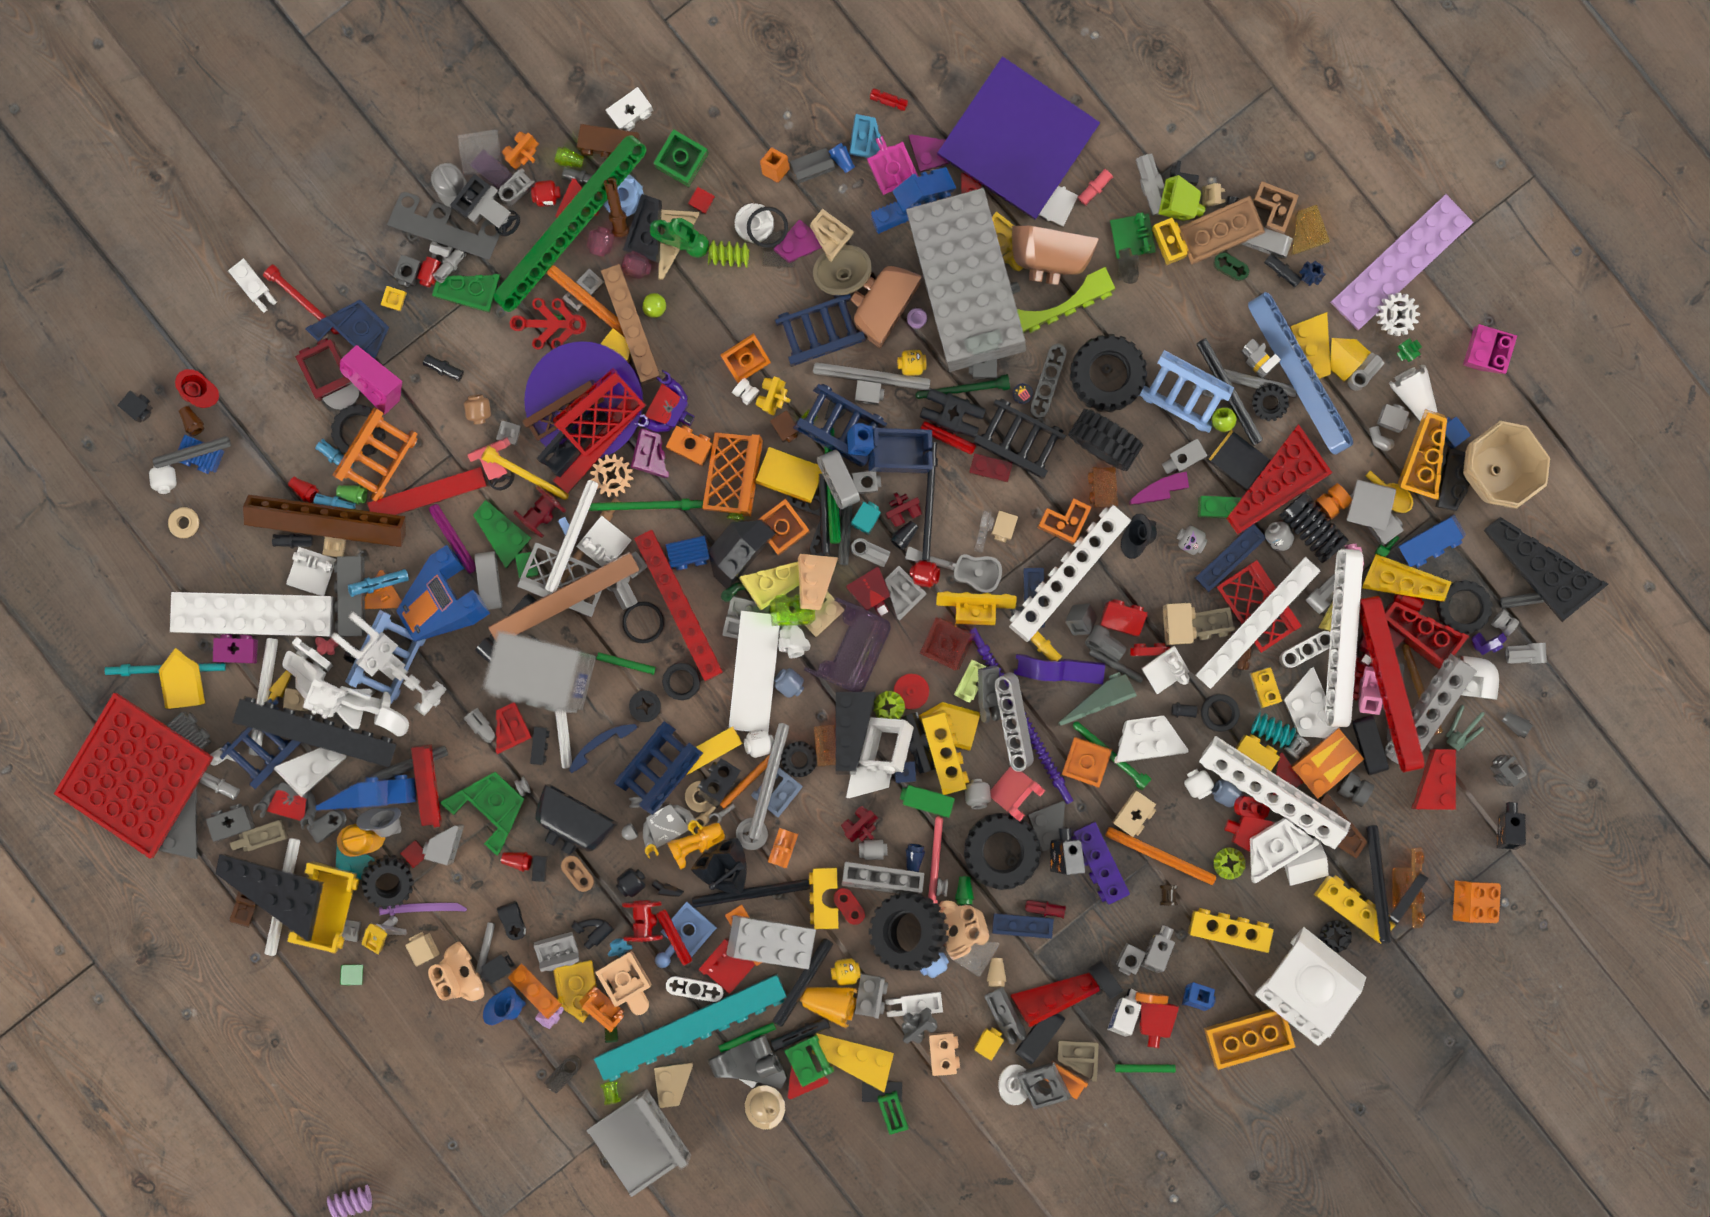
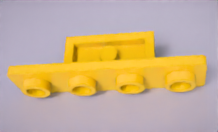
M944 591L937 593L936 605L956 606L955 624L995 625L996 608L1015 609L1017 596L1010 594L991 595L990 593L971 594L969 592L951 593Z

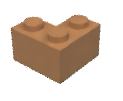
M1261 182L1253 202L1255 206L1270 211L1264 228L1284 234L1299 195Z

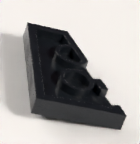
M644 194L641 195L623 251L658 263L660 262V241L651 236L650 225L654 220H661V200ZM658 226V232L661 234V227Z

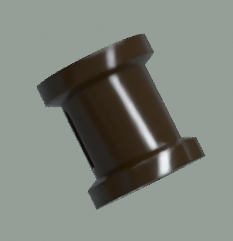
M1160 885L1162 889L1160 905H1178V902H1176V889L1178 885Z

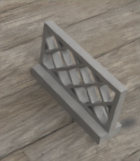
M535 542L517 587L541 597L551 594L552 592L545 589L546 582L544 579L550 576V573L543 576L539 565L550 561L553 568L552 559L557 558L559 552ZM537 548L545 550L549 559L538 563L535 557ZM549 552L552 553V554H554V555H556V556L550 557ZM570 557L569 561L574 564L569 565L567 563L565 569L569 570L572 580L565 583L560 581L558 588H562L563 585L587 575L586 568L593 571L598 568ZM534 559L535 564L532 565V566H530L531 563H532V560ZM581 565L585 574L574 578L570 567ZM537 566L541 577L535 580L527 578L528 570ZM542 579L544 584H541L537 581ZM602 590L594 594L595 598L592 604L582 600L569 608L592 617Z

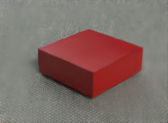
M697 187L688 205L706 214L715 196Z
M417 840L400 853L412 868L421 863L425 857L423 847Z

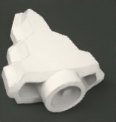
M783 610L780 613L779 651L787 652L789 658H797L804 655V651L810 650V643L805 638L803 631L798 627L793 614Z

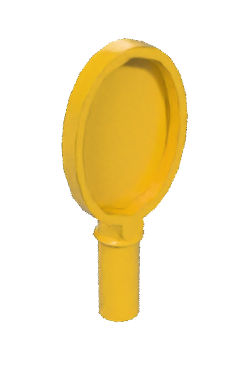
M1371 470L1368 471L1365 477L1372 483L1396 489L1392 511L1402 514L1412 509L1413 499L1408 490L1400 488L1396 483L1385 484Z

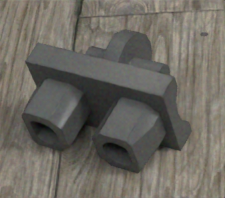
M926 1007L919 1014L912 1015L911 1013H906L903 1016V1041L907 1044L910 1041L919 1044L925 1037L924 1030L933 1033L938 1028L937 1021L932 1017L929 1008Z

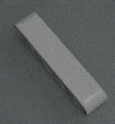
M1008 672L996 679L995 690L1010 765L1013 770L1021 772L1033 763L1034 757L1019 680L1014 673ZM1004 679L1009 682V687L1005 685ZM1008 699L1013 702V706L1008 703ZM1012 718L1016 720L1017 726L1012 723ZM1015 738L1020 740L1021 745L1017 744ZM1019 757L1024 760V764L1020 762Z

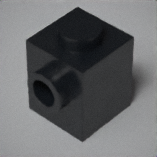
M131 390L117 405L135 421L140 423L150 417V411L153 409L149 405L150 400L143 394L138 395Z

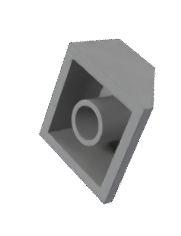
M455 825L431 838L429 842H426L423 848L424 859L444 865L453 864L464 825Z

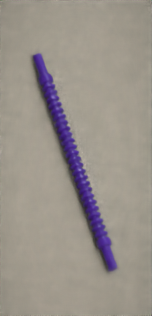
M976 627L970 630L969 633L978 647L977 652L980 656H983L982 660L986 661L985 665L989 667L997 666L998 663H995L996 658H992L993 653L989 652L988 644L985 645ZM999 668V677L1004 675V673L1000 672L1001 668ZM1004 679L1005 685H1006L1007 687H1009V686H1008V685H1009V682L1007 683L1006 680ZM1008 699V703L1013 706V702ZM1026 717L1031 744H1033L1032 749H1036L1035 754H1039L1038 759L1042 760L1041 764H1044V769L1048 770L1046 773L1050 774L1049 779L1053 780V786L1058 788L1066 804L1073 802L1074 800L1064 785V778L1059 776L1060 772H1057V767H1054L1055 762H1051L1052 757H1048L1049 752L1045 751L1046 747H1043V742L1039 741L1041 738L1037 737L1038 732H1034L1035 727H1031L1032 722L1029 723V717Z

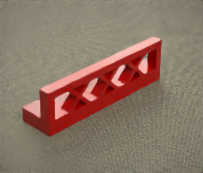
M432 744L411 747L421 826L434 825V827H440L442 817Z

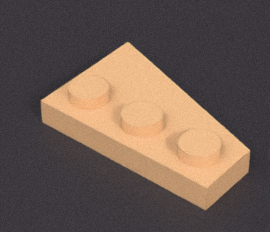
M799 555L801 609H821L838 557Z

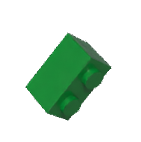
M1200 496L1198 498V517L1226 519L1241 500V497Z

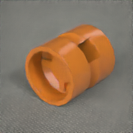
M1336 483L1328 490V494H1322L1315 500V503L1321 508V512L1326 514L1325 517H1329L1332 520L1340 513V509L1344 510L1351 505L1352 499L1346 490Z

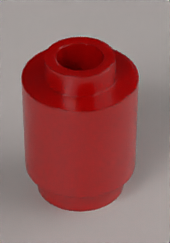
M426 257L417 276V279L420 280L419 284L429 288L431 285L435 286L436 279L433 274L439 269L442 262Z
M1396 594L1393 602L1418 612L1421 611L1425 602L1419 597Z

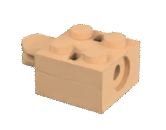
M632 950L595 972L615 1007L626 1001L635 1015L644 1014L648 1010L649 1001L643 991L651 987L652 984Z

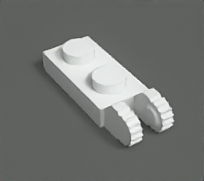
M244 258L228 270L263 313L267 309L259 300L260 297L265 295L271 304L277 303L267 286Z
M941 992L901 996V998L885 1000L888 1005L902 1003V1010H891L887 1012V1017L904 1016L906 1013H911L912 1015L919 1014L926 1007L931 1010L932 1014L943 1012Z

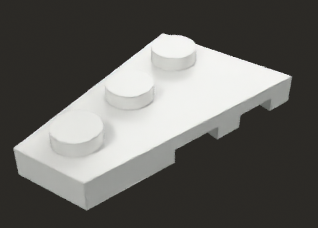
M318 748L274 767V770L302 798L343 762L347 756Z

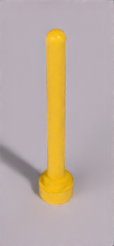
M488 445L481 460L487 463L495 462L563 500L568 499L569 495L565 491L499 456L495 448Z

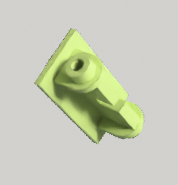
M971 660L954 695L969 703L971 700H974L978 691L976 686L978 682V669L985 668L986 666Z

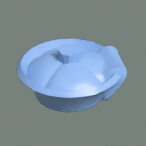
M630 174L617 188L621 207L626 216L636 212L641 195L643 194V186ZM607 200V201L604 203V206H605V208L610 212V208H609V204H608V200Z

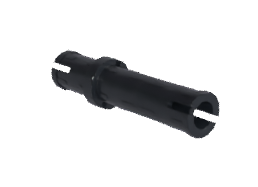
M821 1018L812 1023L807 1022L805 1026L772 1039L771 1044L776 1052L831 1027L828 1019ZM815 1026H818L817 1028L803 1034L804 1031L809 1030ZM799 1034V1036L783 1042L785 1039H788L792 1036Z

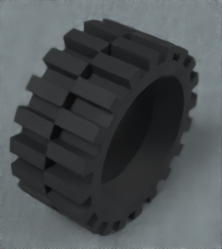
M1086 408L1083 409L1068 433L1070 439L1074 440L1080 447L1122 471H1128L1143 447V443L1135 438L1136 436L1129 433L1128 430L1110 421L1107 417H1103L1101 414Z

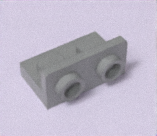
M861 974L855 1014L872 1016L879 1019V1014H883L885 1002H881L882 994L887 993L888 983L884 982L885 977Z

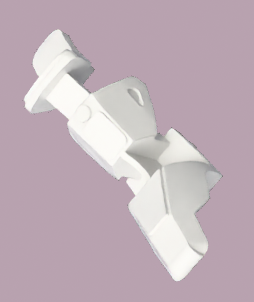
M291 651L286 652L283 659V667L296 677L295 688L305 699L304 708L311 710L313 714H322L323 718H327V716L333 717L334 712H337L352 729L359 728L363 711L375 714L374 723L376 725L386 728L397 736L406 734L409 722L406 717L389 708L391 703L389 692L384 691L381 699L371 697L370 694L341 686L339 689L323 681L326 672Z

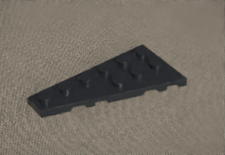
M1501 517L1484 530L1561 622L1609 585L1605 581L1594 577L1589 571L1578 567L1573 561L1539 543V540L1523 533L1521 529Z
M219 854L216 875L305 941L312 940L324 882L233 856Z

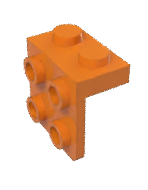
M1455 880L1453 920L1469 923H1498L1501 885L1499 883Z

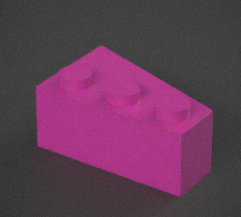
M356 345L340 360L341 373L378 410L383 412V415L400 401L402 380Z

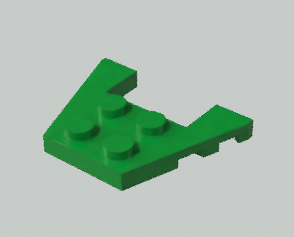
M494 772L444 799L441 804L455 815L467 801H470L498 828L484 843L498 856L525 798L497 772Z

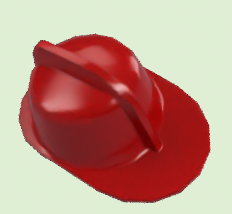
M185 369L176 376V389L181 398L186 402H190L196 407L208 408L215 405L218 401V389L200 372L193 369Z

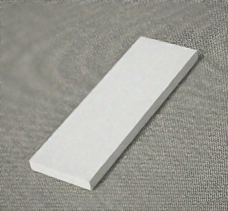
M741 610L729 728L733 726L735 730L754 732L765 730L767 733L769 732L781 619L779 614Z

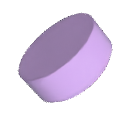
M914 308L908 313L907 322L912 328L919 329L926 324L927 315L924 310Z

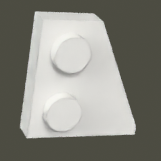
M859 763L856 775H851L846 798L889 788L892 774L886 773L883 770L870 772Z

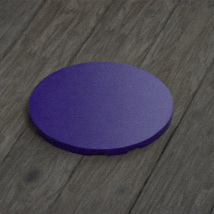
M595 342L567 343L547 353L532 370L525 389L527 418L590 380H594L596 383L612 368L618 372L620 377L643 401L641 384L631 365L615 350ZM620 382L613 387L612 394L624 395V387ZM604 397L605 401L599 404V406L608 408L609 398ZM612 398L611 408H616L623 398ZM556 411L553 413L552 422L553 418L556 417L560 412ZM636 416L600 458L605 457V455L609 456L624 446L635 433L637 426L634 425V422L639 423L641 417ZM539 421L534 424L539 435L546 431L548 423ZM576 424L573 429H576L579 424ZM557 429L540 439L541 443L547 447L561 430ZM567 438L562 439L559 445L563 444L567 440Z

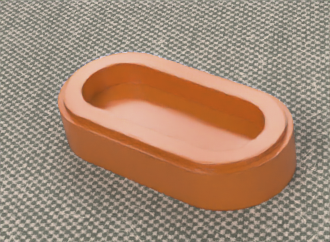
M1136 992L1135 995L1136 1001L1155 1004H1167L1169 998L1167 995Z

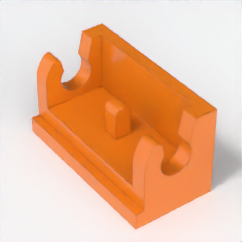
M595 985L579 1001L581 1007L610 1032L613 1031L614 1027L624 1017L622 1015L623 1009L619 1006L615 1007L611 999Z

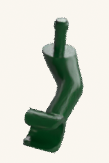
M737 582L721 593V599L729 602L737 592L746 588L742 582Z

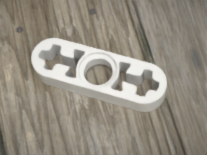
M672 976L666 983V989L670 994L717 1002L724 994L723 988L718 983ZM678 980L679 985H684V981H687L686 993L682 992L684 988H677L674 991L670 983ZM693 983H697L701 988L700 993L696 995L689 991V986ZM704 985H708L707 990L717 987L720 995H716L713 998L711 993L706 992V997L702 996Z

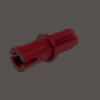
M1027 900L1025 910L1043 914L1044 917L1050 915L1064 919L1066 906L1050 904L1048 901L1045 903Z

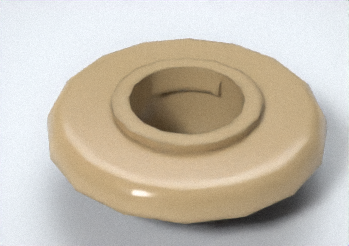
M187 507L175 509L168 519L170 532L179 538L193 536L199 528L197 513ZM183 517L189 520V525L185 529L179 526V521Z
M696 781L687 788L685 801L693 811L706 812L712 804L706 800L701 803L695 800V794L700 791L697 787L701 782ZM708 787L710 793H716L714 787Z

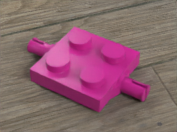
M883 136L875 139L880 150L875 155L866 159L882 195L893 191L912 174H916L918 177L903 142L887 146Z

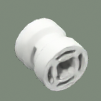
M743 378L732 391L736 397H741L742 402L746 405H749L760 392L756 387H752L746 378Z

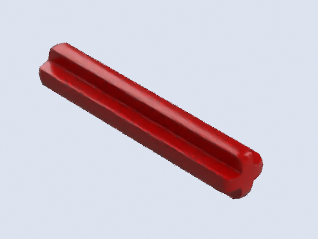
M926 421L922 423L920 429L932 430V437L970 455L973 454L976 448L975 444L946 430L937 428V426Z
M662 910L658 912L656 916L682 965L689 964L692 958L667 911Z

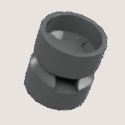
M1350 771L1339 784L1337 793L1345 798L1351 797V802L1362 807L1371 796L1374 785L1366 780L1361 781L1360 776Z

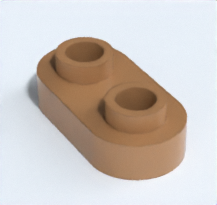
M568 856L562 861V871L577 890L586 892L593 887L594 878L578 857ZM570 862L575 863L576 867L574 869L569 868ZM582 878L588 880L586 885L581 884Z

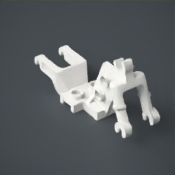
M353 612L348 617L370 635L371 639L361 651H358L338 634L334 633L331 636L333 640L358 659L356 664L371 676L379 669L391 680L395 677L400 681L405 679L404 684L412 691L415 688L422 693V703L418 702L414 708L423 716L433 706L437 707L441 702L439 698L447 689L435 681L432 685L434 689L424 690L418 685L420 681L412 674L409 677L406 676L408 671L403 668L405 664L392 654L398 645L384 633L378 634Z

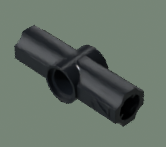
M915 712L901 717L902 720L907 721L914 727L909 749L914 756L919 774L936 769L929 750L928 739L923 731L918 713Z

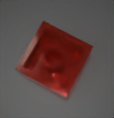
M936 617L919 654L955 671L960 670L975 637V633L941 617Z

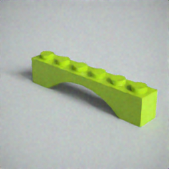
M1106 267L1087 275L1083 285L1076 294L1057 307L1042 311L1017 309L1023 333L1026 331L1033 333L1041 329L1040 325L1046 322L1048 325L1055 323L1059 320V316L1064 314L1066 317L1076 313V309L1081 306L1084 308L1090 307L1095 304L1094 300L1101 298L1105 300L1111 297L1115 286Z

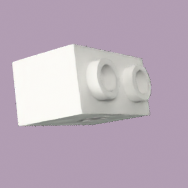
M638 87L606 109L608 116L618 130L625 131L632 130L636 122L640 119L642 121L647 119L653 111L651 104ZM628 109L633 110V111H634V114L631 115L630 113L627 112V110H628Z

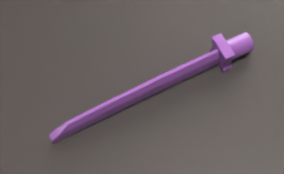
M458 903L404 904L401 906L395 905L393 909H391V906H387V909L379 907L380 915L421 911L467 910V908Z

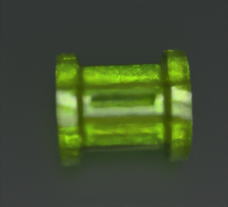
M618 1081L600 1084L605 1097L604 1105L621 1101L616 1086Z

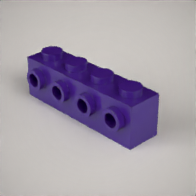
M1093 821L1072 831L1074 834L1072 839L1081 841L1084 865H1089L1091 872L1088 874L1093 884L1097 883L1100 888L1097 893L1101 901H1106L1109 905L1130 895L1096 822Z

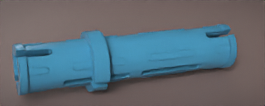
M402 569L401 571L372 579L368 577L364 581L349 584L348 591L351 597L366 592L373 593L376 589L408 581V573L406 569Z

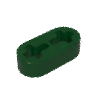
M1227 253L1218 254L1213 261L1216 270L1235 281H1243L1249 275L1248 265ZM1223 257L1226 258V263L1229 264L1230 267L1227 265H1223V267L1219 266L1220 262L1218 261V259L1221 260ZM1232 267L1236 269L1242 267L1245 275L1237 276V271L1232 269Z

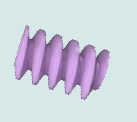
M365 1185L364 1192L361 1187H358L357 1194L354 1193L353 1189H350L349 1196H347L345 1191L342 1192V1198H339L337 1193L334 1194V1200L327 1196V1204L333 1217H347L348 1213L352 1216L355 1215L356 1211L362 1213L364 1209L366 1211L371 1210L372 1195L369 1186Z

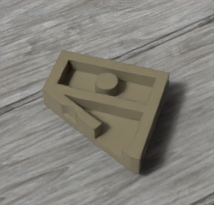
M1058 1040L1057 1061L1097 1082L1099 1043Z

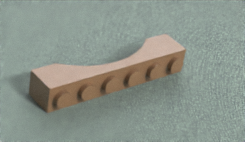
M620 264L601 270L642 385L656 381L657 377L661 379Z

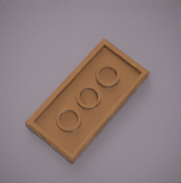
M1251 196L1179 227L1181 231L1179 233L1180 237L1187 244V255L1192 265L1266 233Z

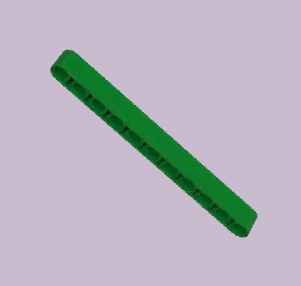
M629 135L621 141L495 291L494 300L504 311L511 312L518 307L608 200L604 180L608 178L616 179L618 188L644 157L646 147L636 137Z

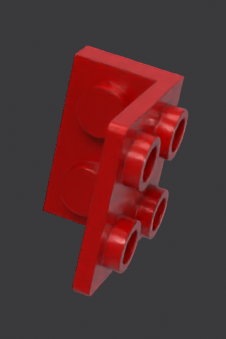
M725 938L699 970L704 975L710 976L728 993H731L755 966V963L751 960L738 959L726 955L729 939Z

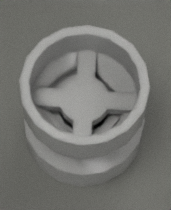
M1505 609L1501 610L1491 622V625L1501 629L1506 637L1519 624V621L1516 618H1511Z

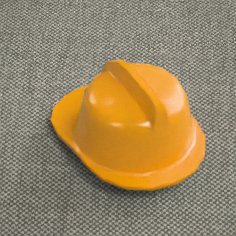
M353 824L340 831L337 837V846L344 855L355 857L378 850L383 845L385 837L378 836L373 830H362L357 824Z

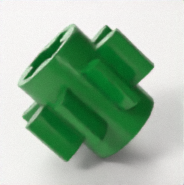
M1409 338L1397 346L1400 351L1396 354L1401 361L1406 359L1409 363L1421 355L1419 349L1422 346L1418 340L1412 342Z

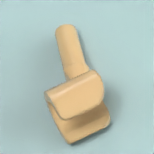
M711 805L705 813L698 815L696 821L701 819L704 823L702 826H705L710 820L709 816L716 807Z

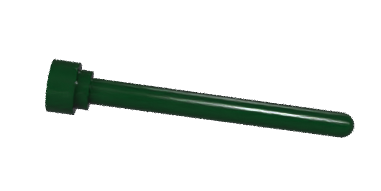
M1008 374L1000 375L997 380L937 388L934 390L946 394L947 392L958 394L992 388L1005 391L1010 390ZM929 390L918 391L915 397L917 399H924L927 397Z

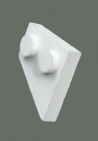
M298 637L292 642L293 646L298 650L296 652L298 656L305 660L309 658L313 661V665L321 670L324 669L329 672L332 668L331 662L314 649L305 645Z

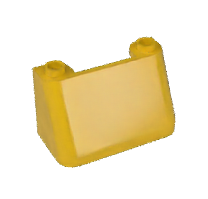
M314 861L309 862L305 873H308V878L324 882L312 940L305 941L295 932H290L287 942L336 953L338 949H342L345 938L342 937L353 890H357L359 879L356 878L357 875L355 873Z

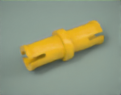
M1038 631L1030 639L1038 648V652H1042L1050 661H1058L1062 657L1050 644L1051 641L1049 639L1046 640Z

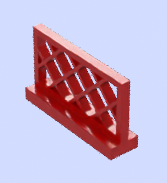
M612 368L554 417L553 423L586 457L646 405L620 377L618 372ZM619 382L624 387V395L612 394L613 387ZM601 397L609 398L608 408L597 407V401ZM612 398H623V408H611ZM626 399H635L639 404L634 409H625ZM586 410L594 411L593 421L582 420V413ZM597 411H608L607 421H596ZM611 412H622V419L619 422H610ZM571 423L579 424L578 434L569 433L565 428ZM593 424L592 434H581V425ZM596 425H607V432L603 435H595ZM581 437L592 438V443L586 450L580 445Z
M1256 560L1216 588L1242 625L1248 616L1251 615L1248 614L1250 603L1261 604L1276 587ZM1247 571L1252 576L1251 585L1240 583L1241 575ZM1227 584L1237 585L1235 596L1227 595L1223 587ZM1239 586L1250 588L1248 599L1237 597ZM1253 588L1263 592L1262 602L1251 600ZM1237 600L1248 602L1246 613L1237 611L1235 608ZM1289 606L1279 615L1281 620L1275 619L1272 622L1271 632H1263L1270 634L1269 643L1262 647L1258 639L1254 642L1260 653L1302 626ZM1275 622L1284 623L1288 630L1282 634L1274 633Z

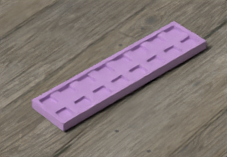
M1445 194L1330 303L1358 331L1380 310L1377 306H1383L1382 299H1388L1389 294L1395 296V293H1399L1473 222Z

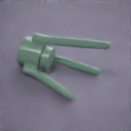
M1461 705L1450 731L1446 734L1448 738L1446 743L1453 749H1456V751H1459L1461 748L1464 749L1471 740L1484 730V727H1480L1466 739L1468 733L1485 715L1484 712H1481L1463 733L1459 731L1454 733L1464 710V706Z

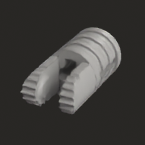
M478 708L463 718L474 733L479 734L484 739L485 743L494 741L495 734L489 726L490 723Z

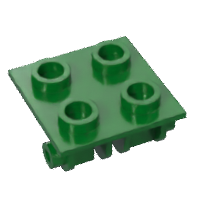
M1137 213L1136 216L1110 220L1117 259L1156 252L1149 213Z

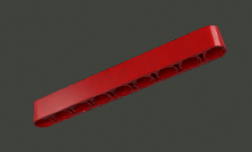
M1373 596L1360 599L1359 616L1400 769L1402 772L1422 769L1425 765L1424 757L1381 598Z

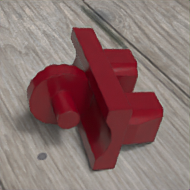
M895 492L893 493L895 499L890 501L889 504L891 507L897 504L899 506L885 514L887 519H890L894 526L898 527L905 523L901 513L908 510L912 519L922 515L919 506L920 501L916 497L903 504V501L909 499L907 494L899 497L898 493Z
M860 806L855 811V814L860 819L855 825L850 819L841 824L845 832L844 835L852 843L857 838L861 841L867 836L871 840L875 838L871 833L876 829L873 823L878 817L871 810L868 811L863 806Z

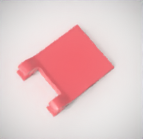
M1011 766L990 790L991 798L1018 821H1021L1025 816L1018 810V807L1028 795L1034 791L1041 797L1045 792L1039 784L1022 771L1013 770Z

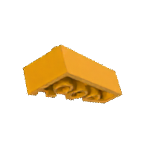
M1427 409L1424 410L1398 481L1400 488L1438 500L1447 424L1445 415Z

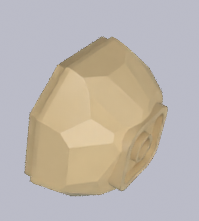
M1499 421L1469 443L1465 454L1463 473L1467 481L1485 503L1516 509L1547 486L1550 457L1527 426ZM1494 467L1497 469V473L1493 471Z

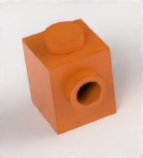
M772 147L760 161L762 175L777 183L790 170L788 156Z

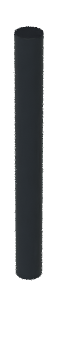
M819 474L822 553H830L827 483L823 474Z

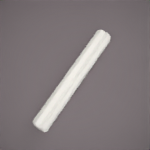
M557 711L555 714L562 768L565 769L570 768L572 765L566 712Z

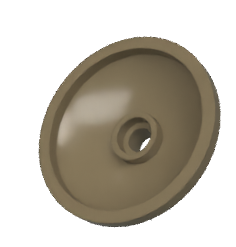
M845 245L832 262L828 260L824 252L817 259L813 267V277L816 285L822 291L832 295H845L855 292L865 285L872 272V264L868 254L861 248L852 245Z

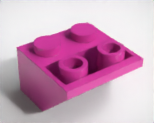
M1480 324L1473 329L1463 366L1485 372L1506 374L1517 336Z

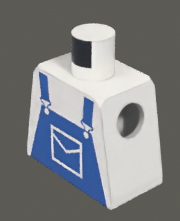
M1128 989L1126 997L1118 1000L1107 1030L1125 1037L1132 1035L1141 1009V1004L1136 1003L1135 999L1136 992L1138 991ZM1125 1006L1129 1008V1014L1125 1012Z

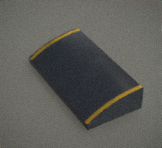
M1231 430L1227 432L1206 461L1247 492L1270 459Z

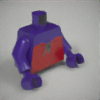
M662 370L665 373V378L660 379L657 377V380L663 384H661L646 414L636 415L641 417V422H634V425L644 426L654 432L670 431L672 428L675 429L676 425L678 426L680 422L690 427L695 416L686 412L689 406L687 395L682 386L671 378L668 372Z

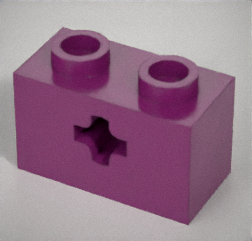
M220 634V638H214L213 662L257 663L258 640L252 639V635H240V639H233L232 635ZM232 647H239V651H232Z

